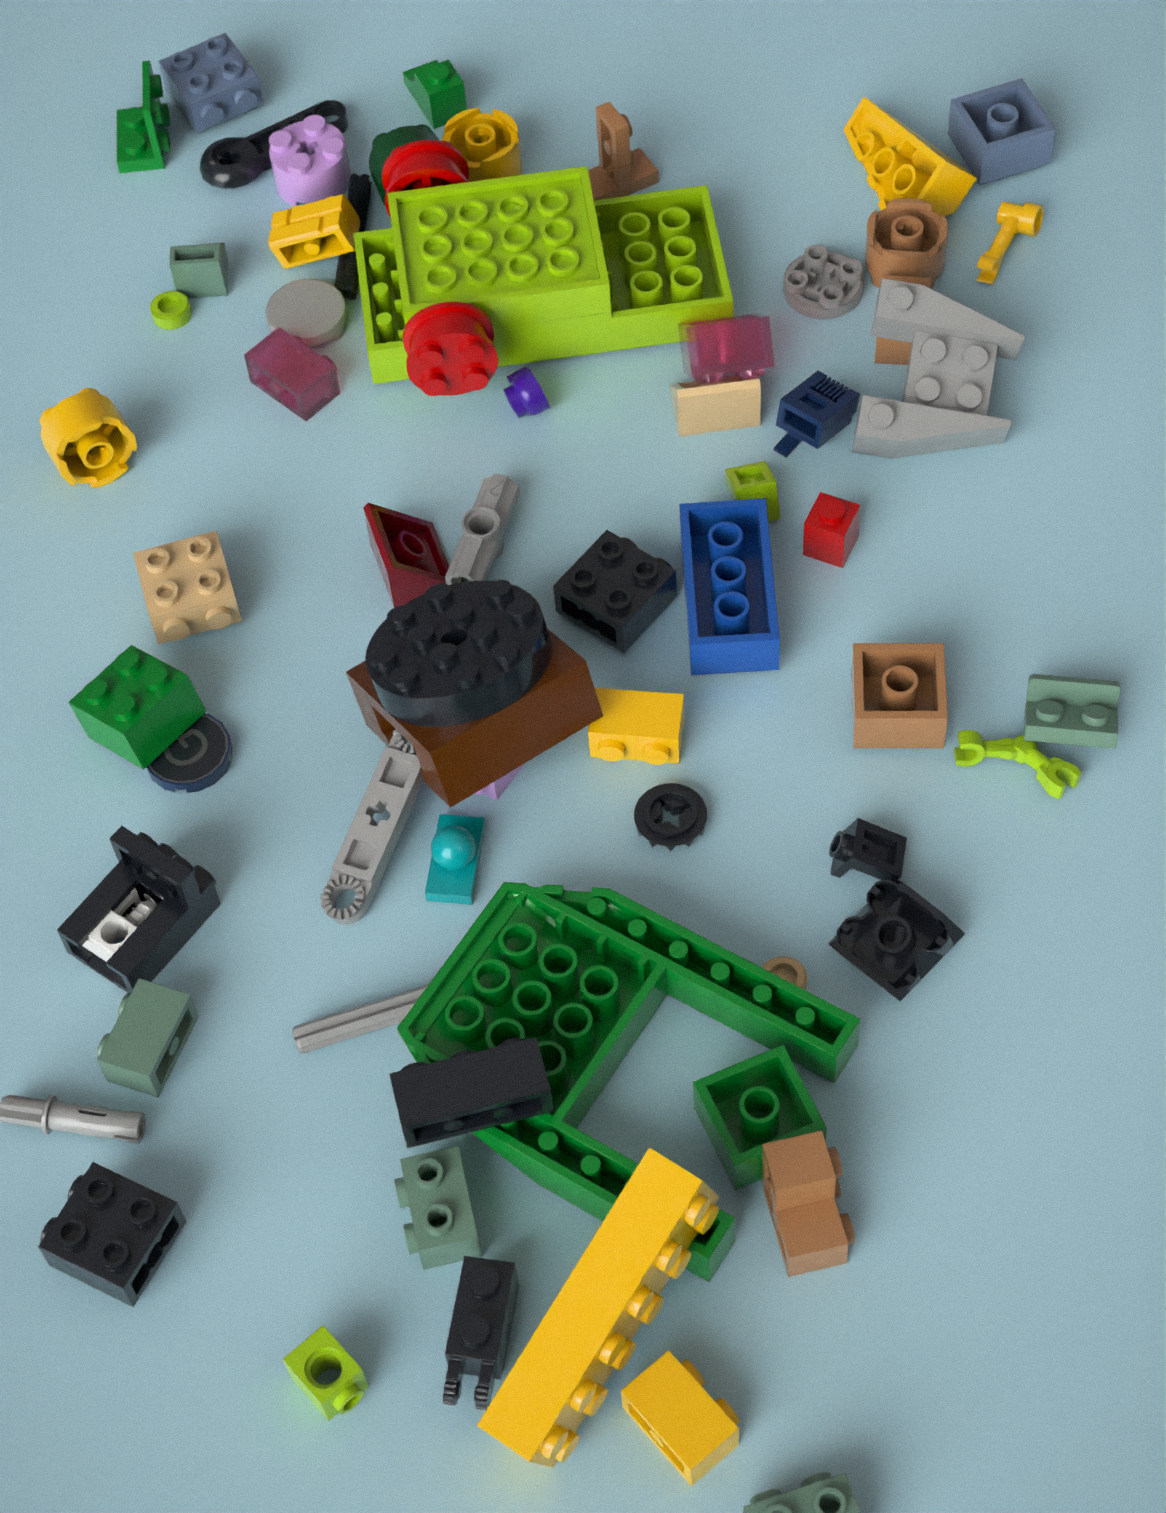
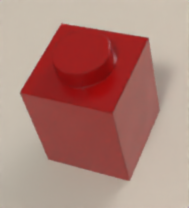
M820 492L804 522L803 555L843 568L859 537L860 504Z

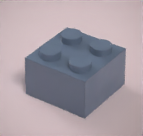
M1022 78L951 99L948 135L972 174L977 178L976 180L979 185L1051 164L1056 128Z

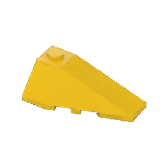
M866 97L862 98L843 129L856 159L863 163L868 174L866 180L869 187L874 189L879 197L880 202L878 206L880 210L887 208V202L894 199L915 198L933 205L932 211L940 217L941 213L947 216L957 210L977 179L955 160Z

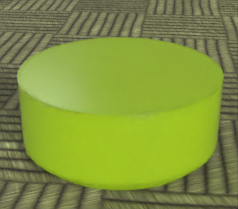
M178 291L163 292L157 295L150 305L153 321L162 329H178L187 324L192 316L188 297Z

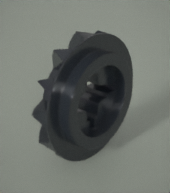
M676 783L661 784L649 789L639 798L634 810V821L639 836H644L650 842L652 848L658 844L666 846L672 851L675 846L683 844L690 847L693 839L698 835L703 836L707 821V808L702 797L693 789ZM662 807L666 812L669 811L672 816L680 814L678 816L679 827L673 826L669 821L663 822Z

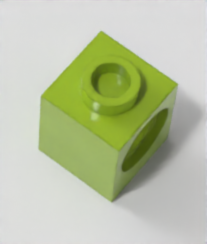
M324 1325L283 1358L290 1377L328 1421L338 1412L345 1414L352 1410L363 1398V1391L368 1388L362 1368ZM338 1369L341 1371V1375L335 1382L328 1385L317 1383L319 1375L325 1370Z

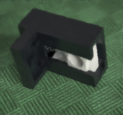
M121 825L109 838L119 863L57 929V932L67 953L125 992L131 993L139 978L150 982L156 978L221 905L215 888L216 880L206 869L199 865L193 867L167 844L160 843L158 845L147 834L140 832L136 835ZM126 937L123 941L119 943L111 944L114 940L118 938Z

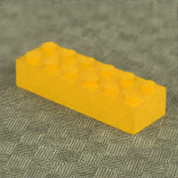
M649 1147L477 1424L479 1428L529 1462L554 1468L557 1461L563 1463L569 1458L580 1438V1435L575 1433L586 1414L590 1417L593 1416L602 1405L608 1393V1389L604 1387L607 1379L614 1368L621 1370L627 1364L636 1347V1343L632 1341L642 1322L648 1325L655 1318L664 1301V1298L660 1296L661 1291L670 1277L677 1279L682 1274L692 1254L687 1250L698 1232L704 1234L708 1231L718 1214L719 1207L715 1203L719 1196L703 1180Z

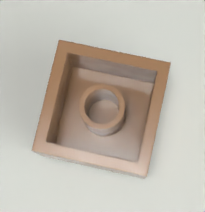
M853 643L851 671L853 748H944L948 720L944 643Z

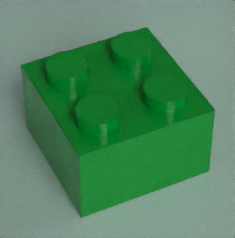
M133 645L118 655L109 666L68 702L90 739L143 770L206 712L187 674Z
M784 1045L693 1081L694 1109L735 1190L762 1179V1144L821 1130L826 1142L827 1127Z

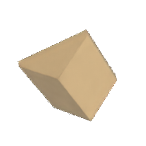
M752 374L669 384L679 437L761 426L760 378Z

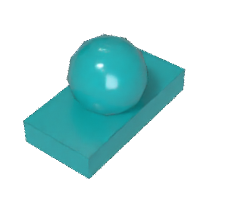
M439 814L436 834L431 842L432 857L425 889L426 901L472 905L486 827L483 817Z

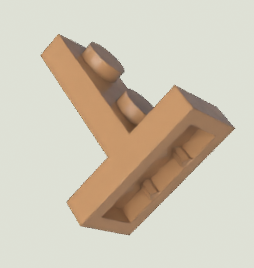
M610 101L596 107L599 166L588 170L593 199L600 200L629 196L658 183L659 171L640 148L633 151L630 149V136H632L633 131L627 116L619 114Z

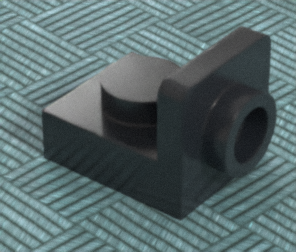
M857 818L844 831H838L831 842L829 855L833 857L831 875L840 878L852 868L880 880H891L892 878L898 880L902 876L907 837Z

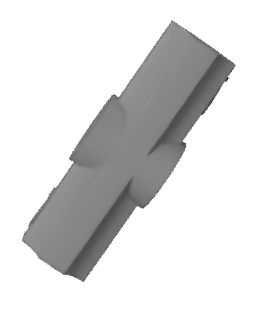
M494 473L491 477L484 478L473 508L466 512L463 517V533L446 573V584L486 580L493 561L503 552V536L520 494L519 485L512 482L508 476Z

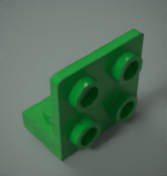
M142 61L143 107L117 110V165L119 173L165 169V153L171 152L169 133L167 129H164V126H170L169 109L167 103L160 102V98L163 97L162 80L160 74H153L150 61Z

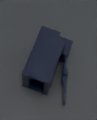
M816 371L780 399L776 426L787 431V434L777 443L773 450L787 458L802 441L819 449L851 423L852 416L857 411L860 394L852 389L848 390L847 386L844 388V385H840V382L835 383L836 380L833 379L831 381V377L827 378V375Z

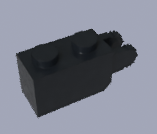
M464 1256L445 1350L448 1369L444 1385L443 1404L457 1405L462 1390L463 1374L479 1376L474 1393L475 1409L487 1410L490 1405L495 1379H501L504 1371L518 1296L519 1281L514 1262Z

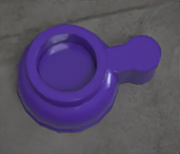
M524 366L506 376L510 386L503 389V392L518 418L526 414L537 415L550 409L543 390L529 368Z

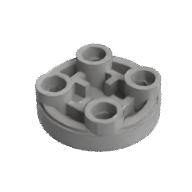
M822 245L808 246L804 251V255L795 259L785 271L783 280L785 299L795 311L811 318L830 319L842 316L854 309L862 298L864 283L863 265L856 259H851L837 252L828 251Z
M301 279L282 286L270 297L266 306V318L271 333L283 343V347L289 352H299L305 347L339 340L345 333L344 324L347 318L344 297L334 285L318 279Z

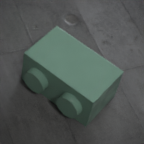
M138 979L132 992L127 993L123 997L118 1009V1020L111 1033L105 1034L98 1046L97 1061L107 1081L159 1098L199 1017L191 994L144 979Z

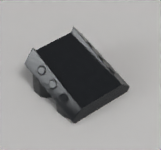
M892 878L891 880L878 881L867 892V904L855 917L844 920L837 929V935L828 945L890 995L901 1001L965 933L943 912L904 882Z

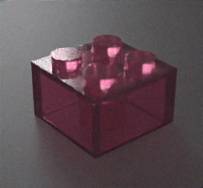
M757 313L678 324L683 371L686 375L694 377L695 381H699V384L724 381L723 373L735 372V376H740V378L764 376V368L775 367L770 320L767 315Z

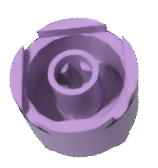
M310 115L303 121L293 123L270 135L269 156L276 189L279 196L286 203L296 206V202L311 203L326 199L329 196L345 195L351 170L345 138L339 129L326 123L322 116Z

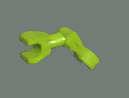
M974 730L958 732L957 736L960 747H954L953 750L955 763L958 766L968 767L976 765L984 757L1015 760L1022 765L1026 763L1037 772L1036 779L1044 787L1045 791L1057 799H1060L1064 794L1067 784L1063 781L1073 788L1078 786L1082 773L1077 766L1056 756L1049 759L1037 749L1038 745L1033 741H1024V735L1016 738L983 740L981 734Z

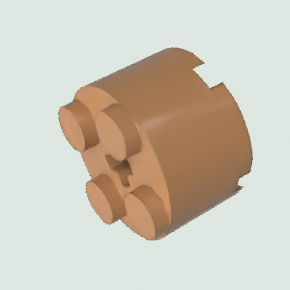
M899 198L887 202V208L878 213L877 209L871 213L867 223L865 265L874 286L880 288L882 275L931 278V289L934 287L935 281L940 277L945 266L948 223L942 213L940 217L932 211L933 205L920 199Z

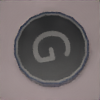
M204 713L146 769L152 781L165 790L175 792V789H186L187 793L199 792L214 785L227 772L232 752L230 735L222 722L212 715Z

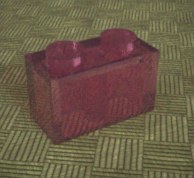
M280 327L244 354L250 382L304 421H308L341 393L337 377L338 369L334 362L325 355L320 356L311 350L300 337L296 335L291 336Z

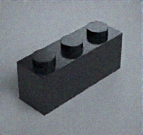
M537 1037L526 1040L512 1038L503 1041L498 1047L478 1052L463 1050L453 1054L446 1060L429 1064L415 1062L404 1066L400 1071L389 1073L407 1148L554 1112L551 1089Z

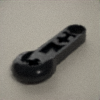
M326 100L248 137H226L217 140L209 145L201 156L200 173L202 178L210 185L222 189L247 185L256 179L264 169L266 171L272 168L269 156V137L272 133L282 130L293 123L303 121L310 115H319L323 118L335 115L339 119L326 123L335 126L343 134L348 128L346 108L339 101Z

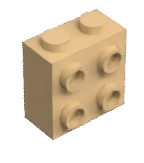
M217 531L133 553L150 621L158 644L182 640L187 636L213 629H223L228 625L242 622Z

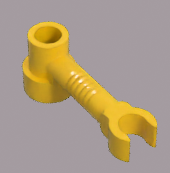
M1006 201L1001 203L997 213V224L1002 226L990 249L980 257L976 268L982 269L977 281L988 284L995 282L1001 267L1002 258L1015 234L1037 236L1043 221V205L1026 202L1024 205Z

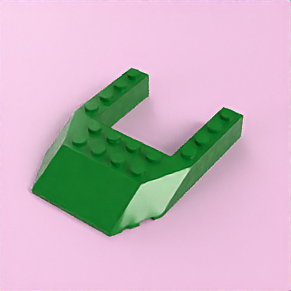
M503 882L399 1024L397 1032L416 1062L427 1064L449 1059L453 1054L463 1050L478 1052L498 1047L500 1043L508 1039L522 1038L526 1040L537 1037L551 1089L554 1112L471 1133L541 1187L597 1219L604 1221L639 1164L579 1131L577 1127L667 995L769 1049L784 1045L793 1062L833 1083L836 1082L858 1047L861 1019L610 888L592 887L591 892L564 890L563 885L545 884L541 887H531L526 883ZM719 1209L708 1231L704 1234L698 1232L687 1250L692 1254L685 1269L708 1282L711 1281L735 1243V1217Z

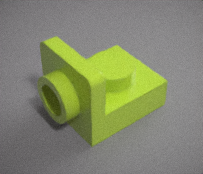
M766 461L724 469L726 485L734 500L766 498L768 522L780 518L777 484Z

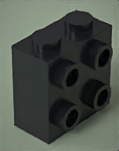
M606 530L553 585L555 610L568 620L622 653H625L677 597L676 570L666 560L654 558L639 549L632 540L625 537L621 538Z
M92 1162L85 1175L78 1176L71 1185L68 1201L59 1215L51 1218L45 1225L38 1248L49 1266L134 1307L184 1227L186 1220L178 1202Z

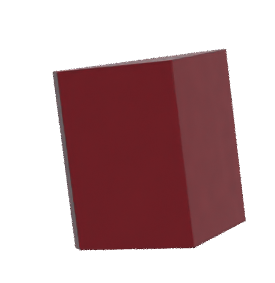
M369 502L363 507L370 545L394 608L405 605L409 601L425 594L427 589L433 585L446 584L445 576L449 563L432 522Z

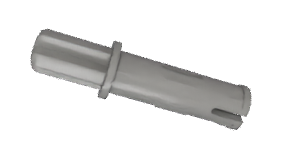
M7 1095L0 1102V1121L39 1127L44 1134H50L53 1130L140 1144L146 1127V1118H144L145 1113L128 1112L108 1109L107 1107L66 1103L59 1101L56 1096L49 1095L46 1100Z

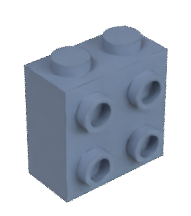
M226 33L212 37L207 41L158 61L165 90L196 133L264 104L258 75Z

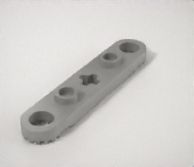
M397 729L393 730L391 741L382 753L333 864L331 877L327 882V886L323 888L324 893L320 897L322 900L321 907L325 913L339 924H352L366 914L424 782L420 772L422 767L412 744L410 746L407 743V739ZM386 808L387 812L391 815L388 821L381 820L377 825L373 815L375 813H383ZM345 890H354L356 893L354 897L356 901H353L354 905H350L349 909L344 908V911L342 909L337 910V897Z

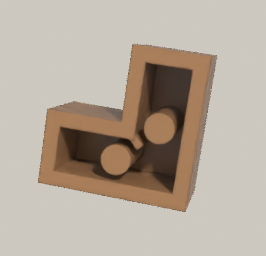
M822 1130L762 1144V1188L788 1277L846 1264L848 1245L855 1243L848 1213H839L835 1198L841 1197L838 1177H842L840 1158L835 1146L827 1148Z

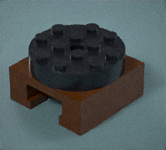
M507 580L467 581L451 585L440 583L431 586L425 594L409 601L405 605L391 609L387 614V619L373 634L366 650L365 661L346 671L366 725L387 746L393 736V730L397 729L414 746L422 767L420 772L424 782L450 808L603 717L586 660L547 629L542 610L536 599L524 589L510 584Z

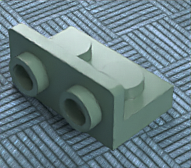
M1031 674L1028 680L1024 712V741L1116 749L1120 683L1108 680Z

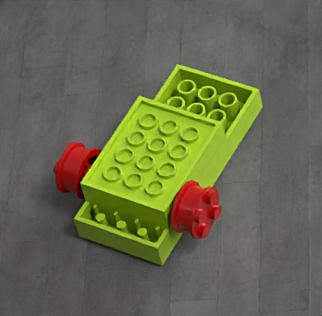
M420 140L395 148L383 165L382 183L386 191L385 206L391 218L392 228L353 233L367 352L373 384L410 379L426 395L453 396L483 389L495 374L497 367L734 335L733 297L707 185L594 200L587 166L469 182L467 160L457 148L447 141Z

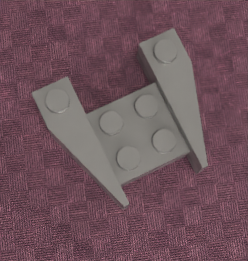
M882 278L876 299L870 336L911 343L902 401L866 395L862 396L851 452L893 459L1003 443L1011 427L1012 420L987 416L996 357L1016 360L1024 342V335L925 285Z

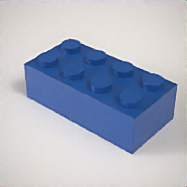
M766 498L679 504L691 675L779 670L780 636Z

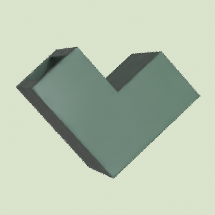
M225 243L170 247L169 266L176 291L185 294L188 298L227 296L228 255Z

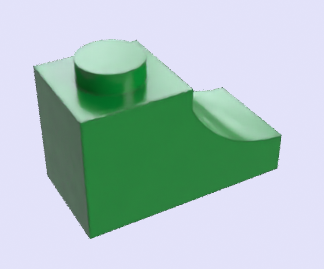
M449 59L440 63L434 60L403 72L404 84L433 129L446 125L454 115L467 110L464 82Z

